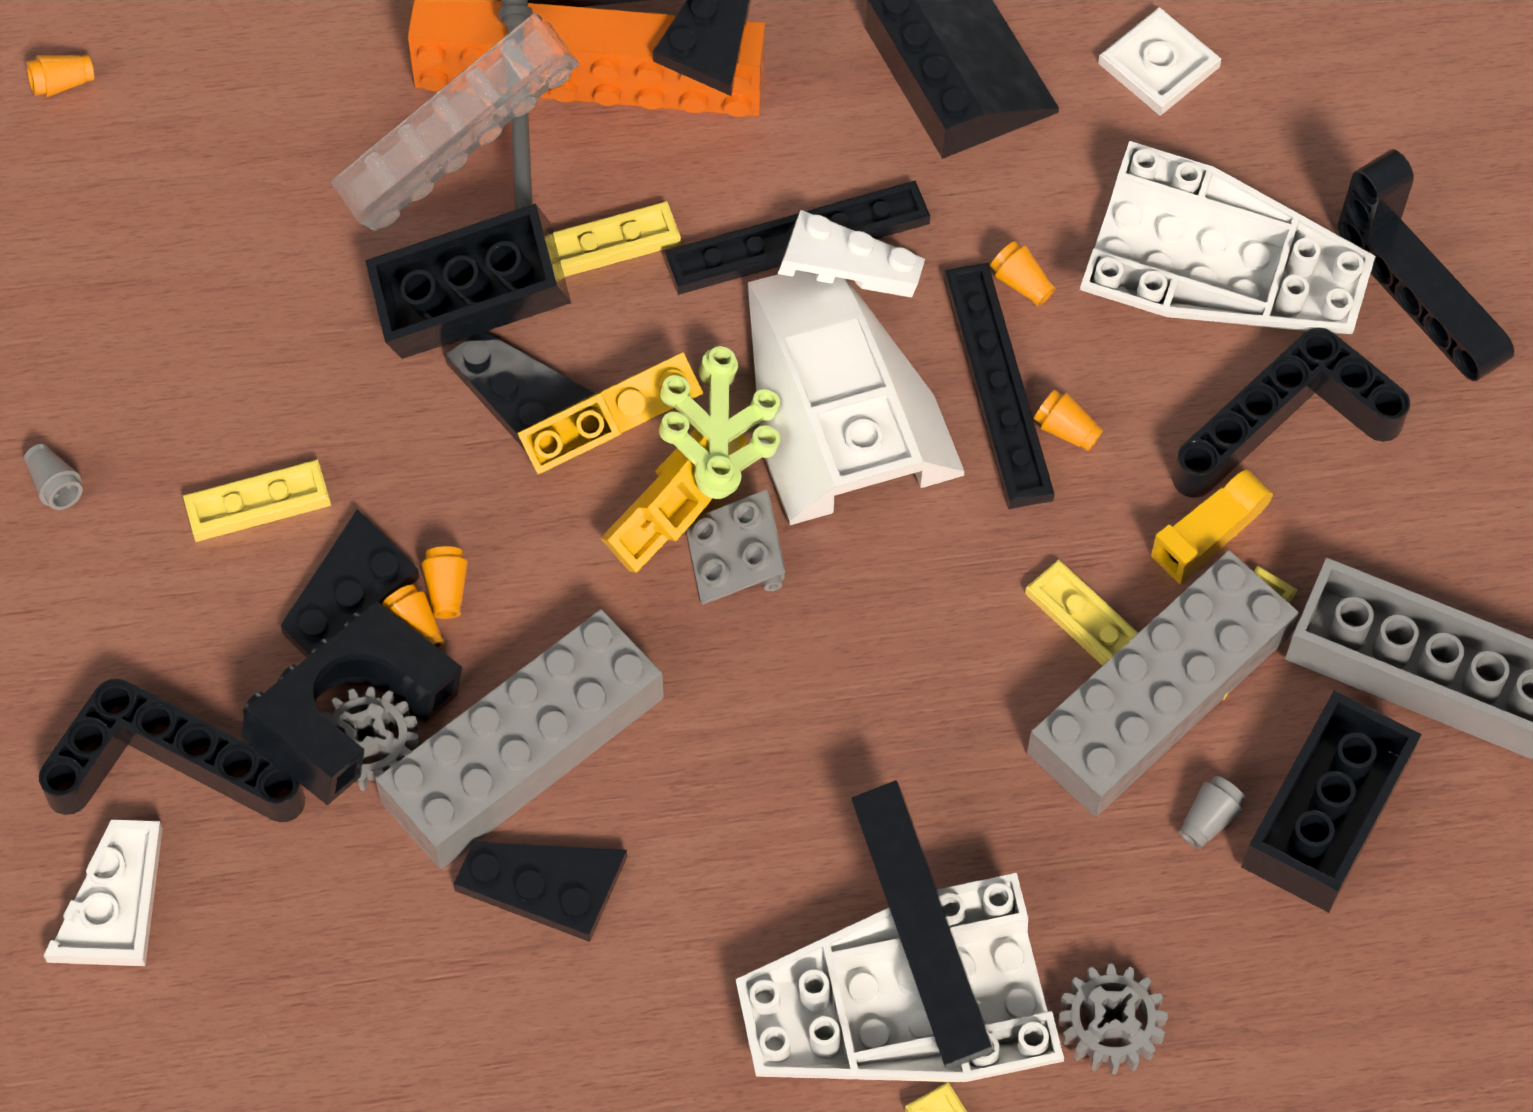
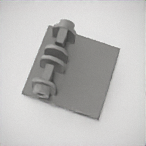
M767 489L698 516L686 530L701 604H707L758 583L764 586L765 591H776L782 587L786 570Z

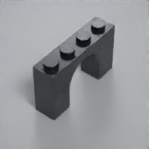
M377 601L363 613L360 611L354 613L347 620L343 629L331 639H322L314 647L311 655L298 666L293 664L286 668L280 675L277 683L266 692H257L248 700L243 709L242 738L322 802L329 805L361 777L365 749L322 715L315 703L317 698L328 689L345 683L370 684L386 692L388 690L393 692L395 699L399 702L406 701L409 710L426 722L457 696L462 666Z

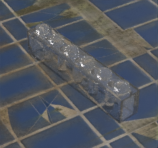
M534 12L330 182L359 223L375 231L379 228L388 227L399 218L400 211L412 201H417L427 196L433 190L434 183L446 173L460 169L467 162L468 155L481 145L494 141L501 134L502 127L513 118L522 116L532 110L536 105V100L550 88H556L569 79L571 71L580 63L554 27Z

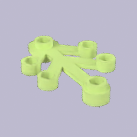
M723 346L708 350L704 354L698 370L701 380L710 386L709 414L689 396L690 384L681 376L672 375L667 377L660 390L661 400L666 405L674 407L678 412H669L664 415L659 427V435L664 441L674 444L696 466L694 475L697 487L704 495L714 499H722L735 492L741 482V471L762 457L768 458L773 456L780 443V435L774 428L760 426L754 430L748 445L728 456V443L759 422L772 420L780 406V399L771 390H759L754 394L750 406L729 419V385L734 380L738 369V362L735 354ZM669 389H676L681 394L673 393ZM760 403H766L770 408L763 407ZM690 423L709 441L708 451L687 433ZM669 425L676 426L680 430H673L669 427ZM759 439L767 440L770 444H764Z

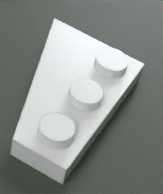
M800 210L778 274L793 277L796 270L816 273V281L833 283L834 278L839 277L854 280L861 289L912 297L918 285L925 258L917 256L905 248H897L874 239L864 232L854 231L833 223L821 215H813Z
M110 821L86 869L87 876L75 900L70 901L63 915L65 920L55 940L50 941L43 955L47 963L146 966L163 830L160 821Z

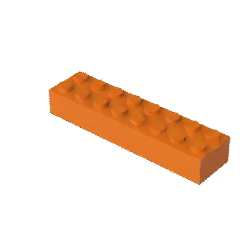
M414 0L408 41L415 88H424L433 92L448 90L469 92L473 95L496 94L510 96L507 28L497 19V10L501 8V1ZM528 3V7L533 9V19L525 27L528 98L555 99L564 103L572 101L591 102L603 106H639L649 110L663 108L685 110L689 113H723L734 117H744L746 115L760 116L765 60L764 22L747 21L741 43L739 63L737 64L734 77L732 96H729L653 62V50L677 15Z

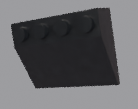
M867 0L865 29L942 159L1059 112L1057 103L993 0Z

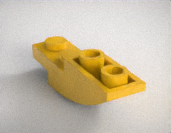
M684 352L644 371H640L518 432L517 434L537 474L539 475L621 435V433L673 409L674 407L666 405L660 398L663 382L669 376L677 375L685 378L690 384L689 396L692 399L703 394ZM669 389L673 393L681 394L676 389Z
M695 428L690 436L708 451L709 441ZM743 434L728 443V456L745 447L748 440ZM678 448L655 470L659 477L600 538L630 572L637 573L667 540L676 542L712 500V498L704 495L697 487L694 475L696 466Z

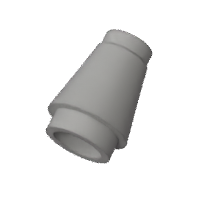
M37 444L25 453L24 462L27 465L40 501L44 505L50 506L55 510H64L74 505L80 499L83 492L81 476L50 450L47 445Z
M1217 775L1210 782H1203L1183 822V826L1178 831L1179 835L1193 847L1202 849L1206 843L1242 813L1241 805L1246 800L1244 794L1232 783Z

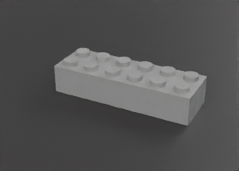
M1229 550L1031 731L1027 754L1096 818L1224 699L1227 693L1229 694L1291 636L1299 612Z
M1326 557L1293 634L1285 660L1533 760V639Z
M600 609L377 777L375 781L380 802L433 863L442 870L468 850L473 842L481 840L664 699L663 674L611 618Z

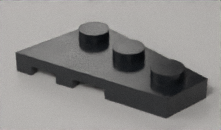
M687 0L653 50V62L732 96L737 64L739 63L744 28L747 24L751 0Z
M486 332L471 336L445 354L446 364L524 450L525 448L517 434L518 432L595 394Z
M357 509L280 625L282 633L308 658L314 647L322 639H331L340 632L354 613L358 611L363 613L377 601L382 604L392 593L420 578L419 569Z
M473 842L456 877L454 889L461 894L590 942L625 864L627 850Z

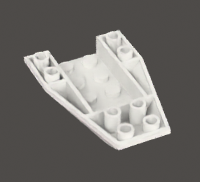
M1129 141L1080 290L1171 318L1296 331L1324 328L1334 334H1352L1375 256L1213 166Z
M799 270L795 271L793 277L777 274L748 282L756 392L762 389L771 390L780 399V406L776 416L772 420L759 422V427H772L780 435V443L775 454L765 458L789 526L832 514L834 510V496L912 473H915L920 488L964 476L965 471L934 394L849 280L835 277L833 283L816 281V273ZM760 403L763 407L770 408L768 404ZM760 439L762 443L770 444L767 440Z
M1017 873L937 889L995 1052L947 1070L939 1052L890 908H887L736 979L755 1075L757 1077L969 1082L1064 1062L1052 1011H1047L1027 933L1028 915Z

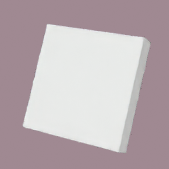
M1159 7L1099 55L1098 64L1161 116L1219 69L1222 59Z

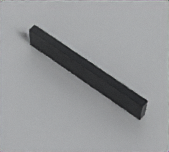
M916 180L805 211L813 215H821L831 222L851 230L864 232L874 239L930 224V213ZM799 213L665 250L664 260L677 294H684L780 267Z
M983 263L945 270L944 281L1008 509L1051 502L1054 500L1055 493L989 264Z
M892 781L852 797L858 820L945 1067L949 1070L995 1052L898 781Z

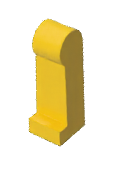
M1248 469L1241 471L1224 488L1215 492L1173 527L1169 524L1157 533L1151 557L1179 584H1182L1262 513L1271 501L1273 493ZM1169 553H1170L1179 563H1175V562L1170 558Z

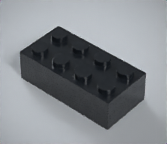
M536 203L365 260L385 343L402 359L571 303L551 223Z
M1334 690L1251 840L1241 868L1329 913L1411 760L1422 734Z

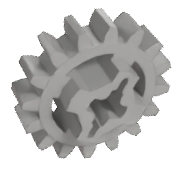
M368 687L365 697H358L356 691L351 689L349 690L350 701L343 703L341 700L333 698L331 701L334 713L321 712L327 720L365 749L361 777L358 779L360 791H365L369 781L375 780L412 752L411 750L420 746L419 736L414 733L418 730L417 720L415 716H408L410 713L406 701L394 706L393 692L388 690L381 699L376 698L374 687ZM390 721L399 731L398 739L394 738L393 732L389 731L388 724Z
M1108 964L1106 974L1100 976L1094 967L1088 968L1086 975L1087 983L1075 977L1070 986L1073 994L1063 993L1060 1006L1066 1011L1059 1013L1057 1022L1058 1026L1067 1027L1068 1029L1063 1033L1062 1043L1063 1045L1076 1043L1077 1047L1073 1058L1078 1061L1088 1055L1092 1058L1091 1070L1096 1071L1102 1062L1109 1064L1111 1074H1117L1119 1065L1122 1062H1125L1131 1071L1137 1070L1139 1055L1150 1061L1156 1050L1153 1044L1161 1045L1166 1032L1159 1027L1166 1024L1168 1012L1156 1010L1162 1004L1163 995L1162 993L1149 995L1148 990L1152 980L1147 977L1137 983L1133 980L1134 968L1129 967L1123 976L1116 975L1114 964ZM1081 1007L1084 1009V1015L1090 1020L1086 1031L1083 1029L1080 1021ZM1139 1007L1145 1018L1144 1031L1141 1029L1142 1023L1135 1018L1136 1010ZM1124 1010L1121 1021L1114 1019L1110 1023L1106 1022L1101 1027L1104 1016L1110 1019L1115 1015L1118 1016Z

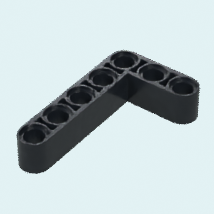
M1395 149L1388 150L1352 174L1338 222L1339 235L1375 256L1371 275L1467 379L1478 381L1514 357L1512 341L1499 324L1401 220L1413 184L1414 174L1403 154Z
M1324 328L1310 329L1303 333L1182 445L1178 452L1173 473L1174 487L1179 493L1192 498L1202 497L1209 493L1315 393L1367 436L1381 442L1395 439L1402 431L1410 408L1409 396L1403 388L1336 334ZM1311 354L1319 355V356H1321L1323 359H1316V358H1313V357L1310 356V355H1311ZM1279 382H1288L1294 387H1287ZM1344 382L1354 383L1358 387H1350ZM1249 410H1259L1263 412L1264 415H1256L1250 412ZM1378 410L1388 411L1392 413V416L1384 415ZM1218 438H1229L1235 443H1224ZM1187 466H1198L1204 471H1192Z
M109 679L96 688L39 772V783L50 807L56 813L63 815L75 814L88 804L128 745L273 821L289 822L294 820L302 813L305 806V795L302 785L255 747L122 679ZM116 704H128L119 713L108 712ZM158 724L169 725L160 734L149 733ZM90 742H101V745L94 751H82V748ZM196 746H209V749L201 755L193 756L189 754ZM246 766L251 768L247 774L241 777L229 776L237 767ZM65 780L75 781L65 791L55 790V787L60 782ZM285 787L292 789L291 793L284 798L275 799L270 797L276 789Z

